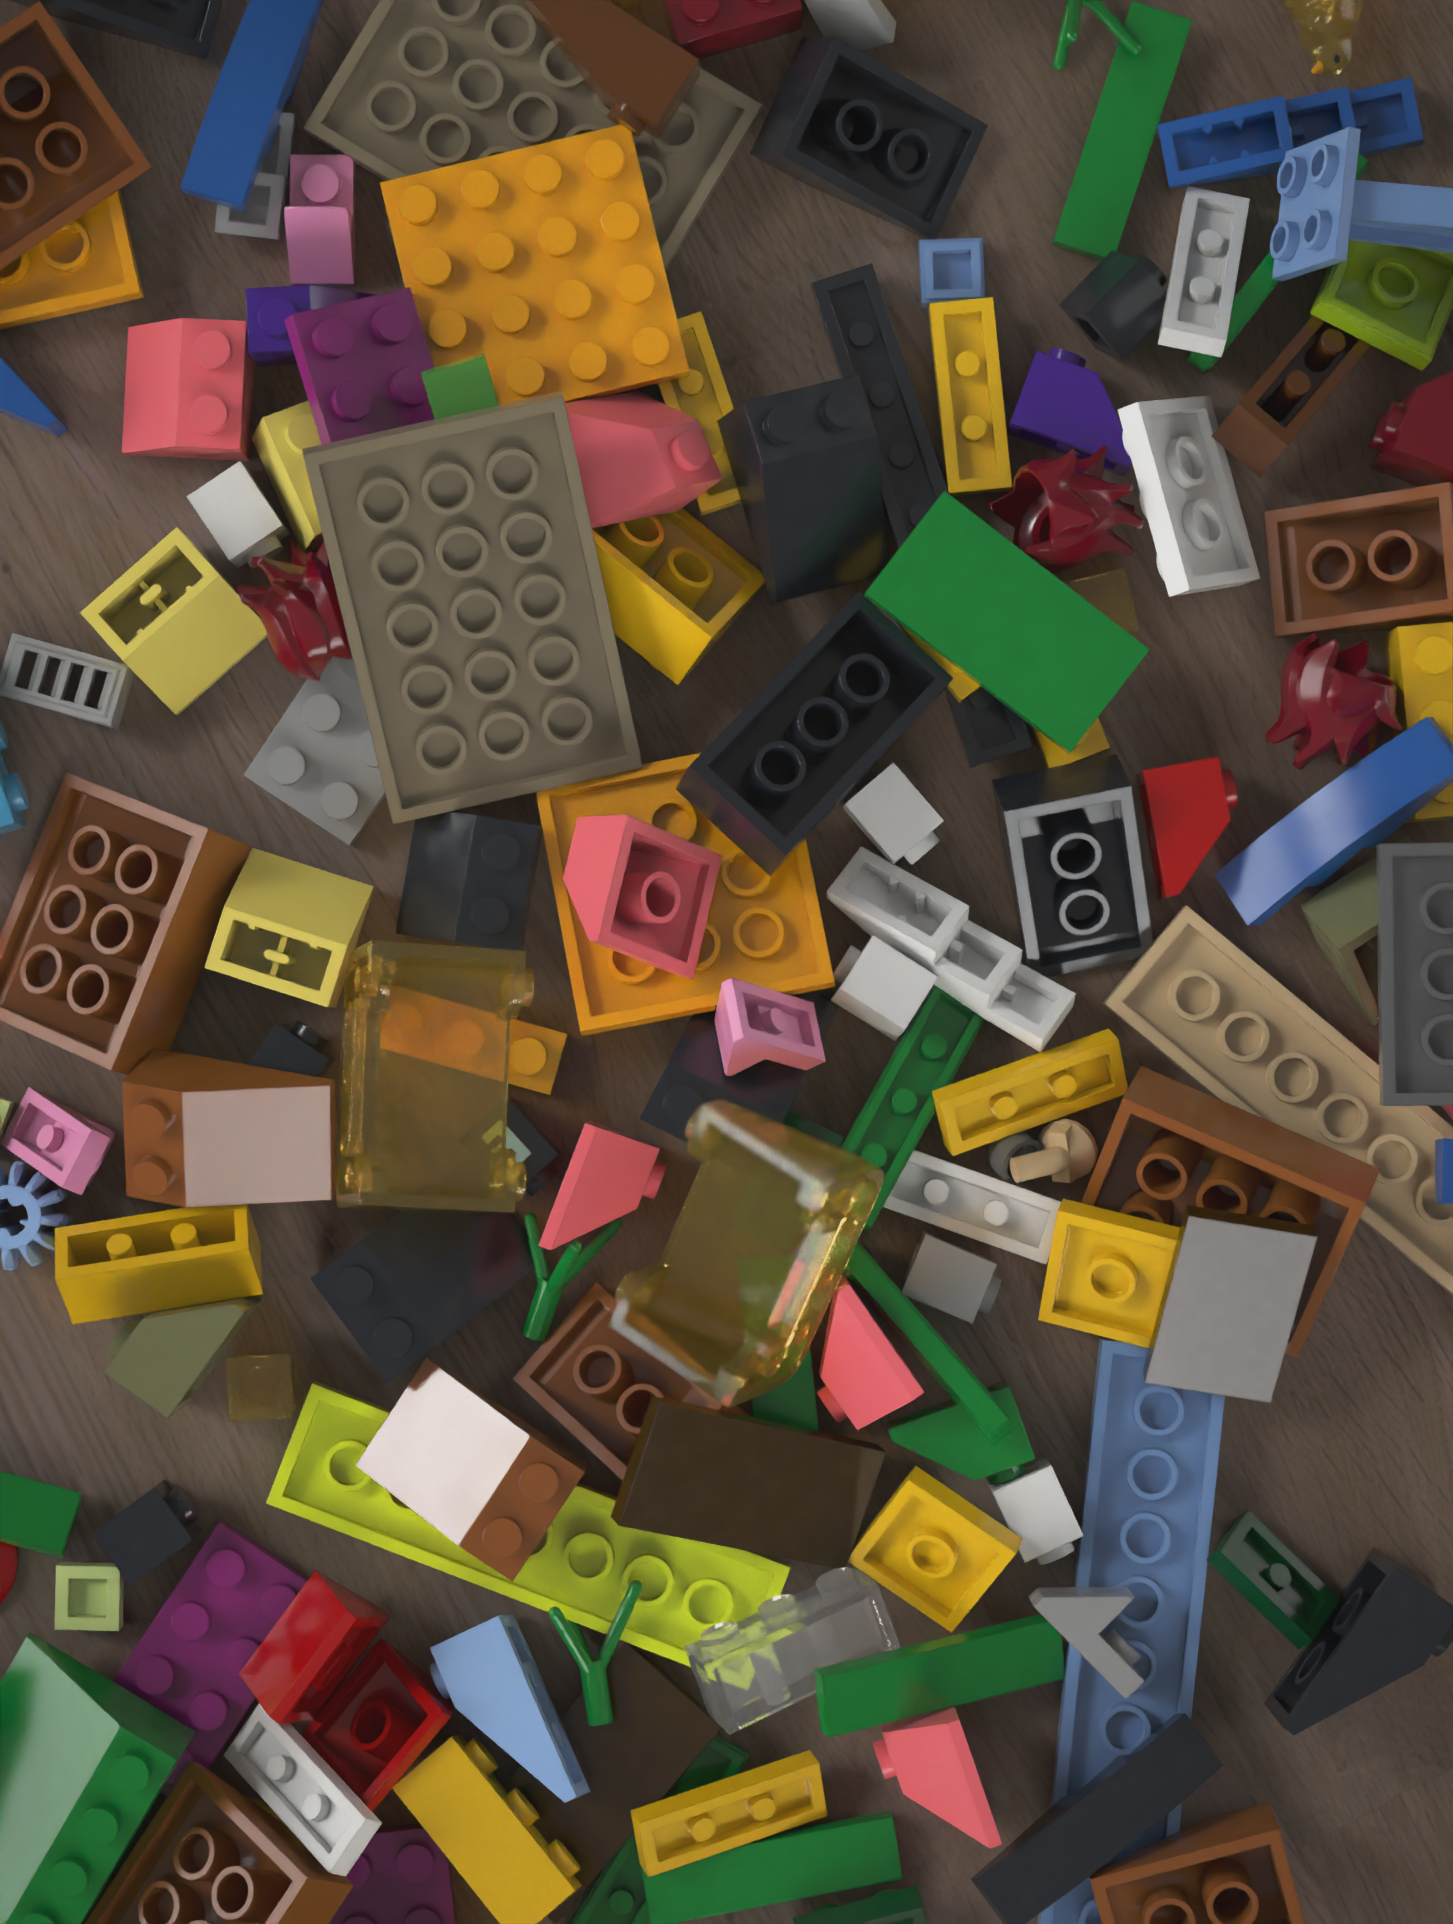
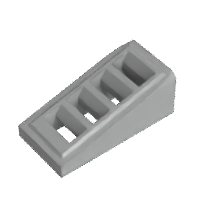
M12 633L0 673V696L118 730L135 673L126 664ZM28 651L38 655L28 689L16 687L25 653ZM50 658L61 662L51 696L40 692ZM76 665L84 669L73 703L64 700L73 666ZM100 672L107 674L98 707L95 709L87 707L96 673Z

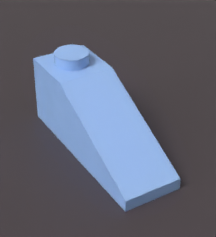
M514 1613L496 1616L430 1647L435 1662L430 1665L431 1675L443 1698H451L455 1708L563 1802H568L591 1792Z

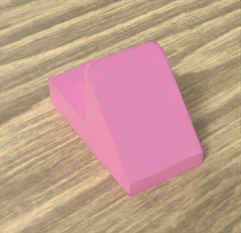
M290 155V206L284 208L291 285L355 286L356 163L346 155Z
M732 977L722 982L715 1013V1026L725 1075L732 1076L765 1059L805 1071L826 1061L813 1002Z
M28 1087L0 1144L60 1187L82 1195L86 1186L92 1183L115 1138L116 1132L112 1128L60 1101Z

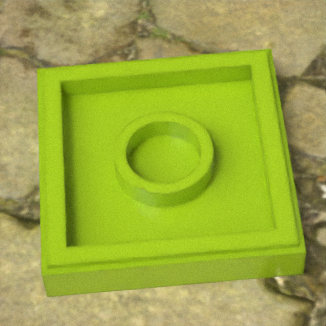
M1349 240L1347 261L1329 266L1310 314L1423 371L1432 361L1453 308V253Z

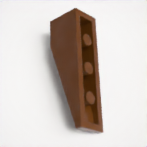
M521 0L602 103L611 109L607 114L608 117L616 125H622L631 131L634 136L639 137L644 130L651 136L659 139L699 78V59L608 0Z
M1313 315L1211 437L1260 477L1290 444L1371 345Z

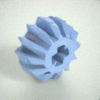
M15 1161L10 1169L9 1177L0 1166V1250L2 1249L1 1262L4 1270L16 1269L20 1262L21 1254L31 1267L43 1263V1253L40 1245L55 1251V1233L49 1229L50 1226L61 1227L71 1223V1216L69 1214L53 1213L52 1204L62 1202L67 1198L66 1190L62 1188L46 1194L43 1190L50 1179L38 1171L29 1181V1168L25 1161ZM7 1201L12 1206L24 1205L27 1209L28 1218L20 1220V1223L25 1226L23 1231L17 1224L10 1226L5 1224L2 1213L11 1210V1208L5 1205Z

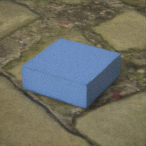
M983 238L919 240L921 307H929L930 303L985 298Z

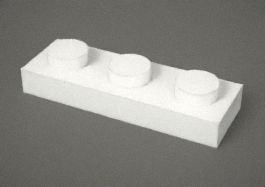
M1191 186L1187 187L1159 334V345L1222 357L1227 341L1250 202L1249 198Z
M914 1150L883 1207L1047 1264L1057 1211L1061 1201Z
M260 1703L224 1754V1757L329 1873L346 1876L382 1824L375 1814L290 1723L279 1725L268 1716Z

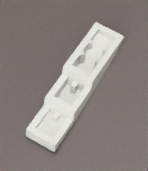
M863 847L859 848L827 890L826 898L871 937H877L938 976L934 983L935 986L982 1018L1039 1052L1044 1049L1074 1006L1076 993L1021 964L1022 949L968 920L969 905Z

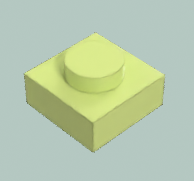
M60 1562L56 1565L54 1630L119 1631L123 1627L124 1577L114 1563Z

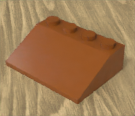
M40 1L0 27V269H2L152 168Z
M66 772L0 934V1021L111 1071L129 1075L155 1048L170 1051L209 954L224 905L252 846Z
M1141 1066L1123 1096L1081 1203L1179 1228L1181 1227L1186 1205L1314 1225L1317 1241L1285 1351L1286 1354L1298 1358L1367 1203L1380 1169Z
M190 1761L85 1924H329L354 1884L346 1876L329 1873L285 1824L200 1763Z

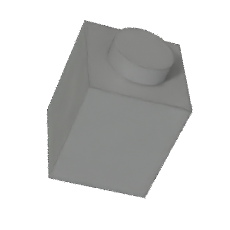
M922 1231L899 1289L907 1297L973 1324L978 1311L988 1314L991 1310L1002 1279L993 1275L997 1266L993 1260Z

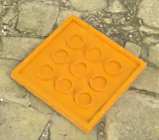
M622 125L380 182L404 286L411 289L434 368L483 353L499 405L560 391L563 394L565 403L608 396L690 376L632 132Z
M701 753L642 764L643 768L536 792L582 1036L714 1011L717 1008L721 984L731 977L790 996L835 987L806 839L769 876L675 789L688 767ZM630 815L722 855L694 979H684L589 941L563 880L578 817Z

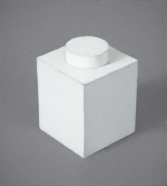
M241 461L186 496L229 561L237 568L245 563H248L251 568H256L250 565L251 557L265 556L272 559L283 549L279 541L290 534Z
M894 762L843 806L846 813L892 864H895L904 856L913 865L941 841L933 830L944 820Z
M872 936L862 951L851 945L833 972L834 980L839 982L840 986L831 1001L896 1041L907 1028L938 976L877 937Z
M1046 1458L1024 1467L1025 1473L1017 1478L1000 1484L989 1485L1008 1529L1023 1539L1018 1551L1024 1562L1026 1563L1037 1558L1039 1565L1054 1562L1068 1555L1074 1550L1072 1541L1084 1536L1056 1474Z

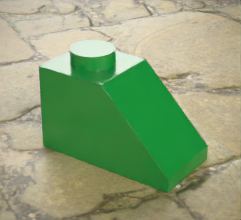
M1005 1380L985 1387L1009 1414L1011 1422V1433L995 1446L990 1443L953 1399L885 1422L892 1442L974 1481L986 1477L989 1485L1000 1484L1025 1473L1023 1464L1035 1460L1012 1391Z

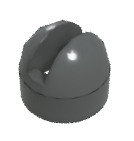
M1022 1131L989 1143L986 1158L997 1175L1007 1183L1016 1185L1023 1182L1016 1183L1014 1181L1009 1166L1010 1158L1041 1151L1043 1148L1032 1136Z

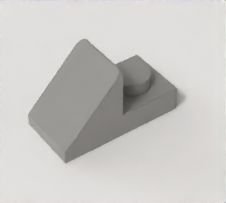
M1037 1587L1028 1596L1033 1606L1125 1699L1144 1682L1138 1670L1133 1666L1141 1656L1114 1629L1106 1637L1100 1633L1134 1599L1135 1596L1128 1587Z

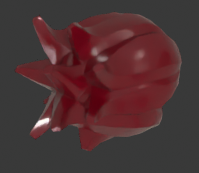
M1103 445L1092 456L1081 460H1076L1075 449H1072L1061 458L1032 460L1018 470L1014 477L1013 491L989 504L993 513L1015 528L1012 543L1052 574L1071 569L1103 551L1118 552L1127 556H1132L1134 552L1133 548L1116 535L1110 527L1124 523L1142 529L1145 522L1134 513V505L1118 500L1129 494L1133 489V485L1115 484L1102 480L1107 446Z
M291 539L288 546L291 563L273 560L265 556L251 557L250 565L258 567L265 572L269 578L270 587L239 584L235 592L240 594L242 603L252 607L260 615L269 643L276 658L284 668L298 678L319 681L321 674L333 657L353 659L324 541L315 554L313 552L306 554Z
M1313 633L1295 644L1286 656L1281 669L1280 714L1276 723L1265 734L1267 743L1276 744L1297 735L1293 748L1298 753L1294 757L1292 765L1299 770L1303 769L1311 760L1333 747L1334 760L1338 765H1346L1352 751L1364 759L1374 752L1376 737L1384 724L1394 729H1403L1395 711L1397 686L1392 679L1380 673L1370 672L1367 669L1369 642L1366 640L1338 653L1339 642L1333 639L1321 646L1319 637L1316 633Z

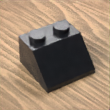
M454 812L415 819L396 934L522 955L543 829L538 825Z

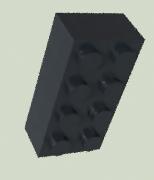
M858 591L692 762L675 789L771 876L935 703L953 680V677Z

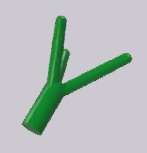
M1067 0L1052 63L1056 71H1061L1065 67L1070 44L1078 39L1082 7L1085 6L1094 13L1132 55L1141 53L1142 47L1140 43L1101 0Z
M532 1212L525 1215L524 1221L538 1282L522 1329V1334L525 1337L535 1341L546 1340L563 1289L622 1227L620 1218L607 1223L582 1250L581 1242L579 1240H572L552 1275H550L545 1250L543 1247L538 1246L542 1236L537 1216Z
M634 1580L630 1583L596 1659L592 1657L579 1624L567 1620L558 1607H552L549 1610V1617L580 1667L588 1726H599L614 1722L606 1668L642 1590V1583L639 1580Z

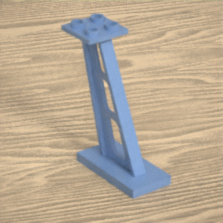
M1347 127L1286 151L1285 159L1277 175V189L1281 194L1278 223L1272 232L1270 240V253L1272 258H1274L1272 279L1286 281L1347 261L1349 240L1453 253V188L1355 180L1361 129Z

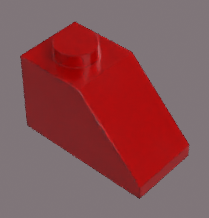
M1219 757L1143 770L1136 774L1159 899L1177 896L1181 893L1231 820L1229 808L1237 807V792L1233 774L1230 769L1221 771Z

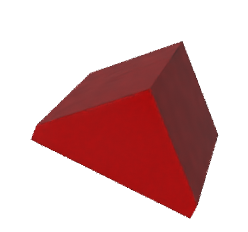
M315 1570L240 1671L239 1675L268 1716L279 1725L313 1720L327 1704L391 1616L378 1606Z
M380 1639L303 1731L301 1736L373 1812L450 1719L455 1706L451 1698L445 1699L442 1697L431 1677L389 1642Z

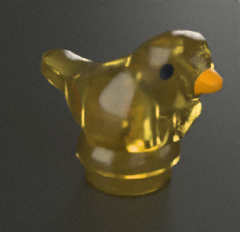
M1281 0L1290 9L1291 12L1288 14L1290 18L1300 22L1299 40L1303 48L1311 53V72L1313 74L1321 73L1327 77H1333L1342 73L1351 62V39L1364 0Z

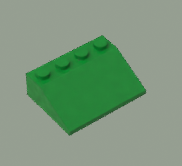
M31 1632L24 1640L0 1682V1924H83L196 1731Z

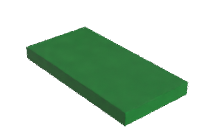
M946 491L940 495L864 594L867 599L1068 754L1150 650Z

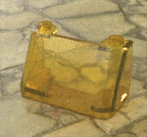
M371 940L352 950L347 962L344 985L335 1182L336 1201L339 1208L472 1213L515 1212L516 1201H522L525 1194L526 1168L524 1162H516L514 1151L511 1148H506L511 1020L516 1019L522 1006L529 1007L533 998L534 973L532 968H525L526 951Z
M717 1100L699 1107L687 1124L685 1134L689 1138L688 1152L702 1163L660 1261L648 1265L641 1270L634 1269L623 1278L615 1293V1301L618 1304L608 1326L727 1408H731L779 1388L794 1375L801 1365L883 1184L884 1173L882 1169L860 1155L730 1101Z

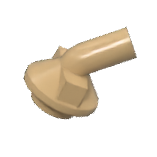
M1066 1118L1055 1119L1045 1125L1038 1136V1142L1043 1150L1010 1158L1009 1166L1011 1175L1016 1183L1048 1175L1052 1176V1181L1071 1183L1092 1170L1097 1162L1098 1148L1094 1137L1083 1125Z

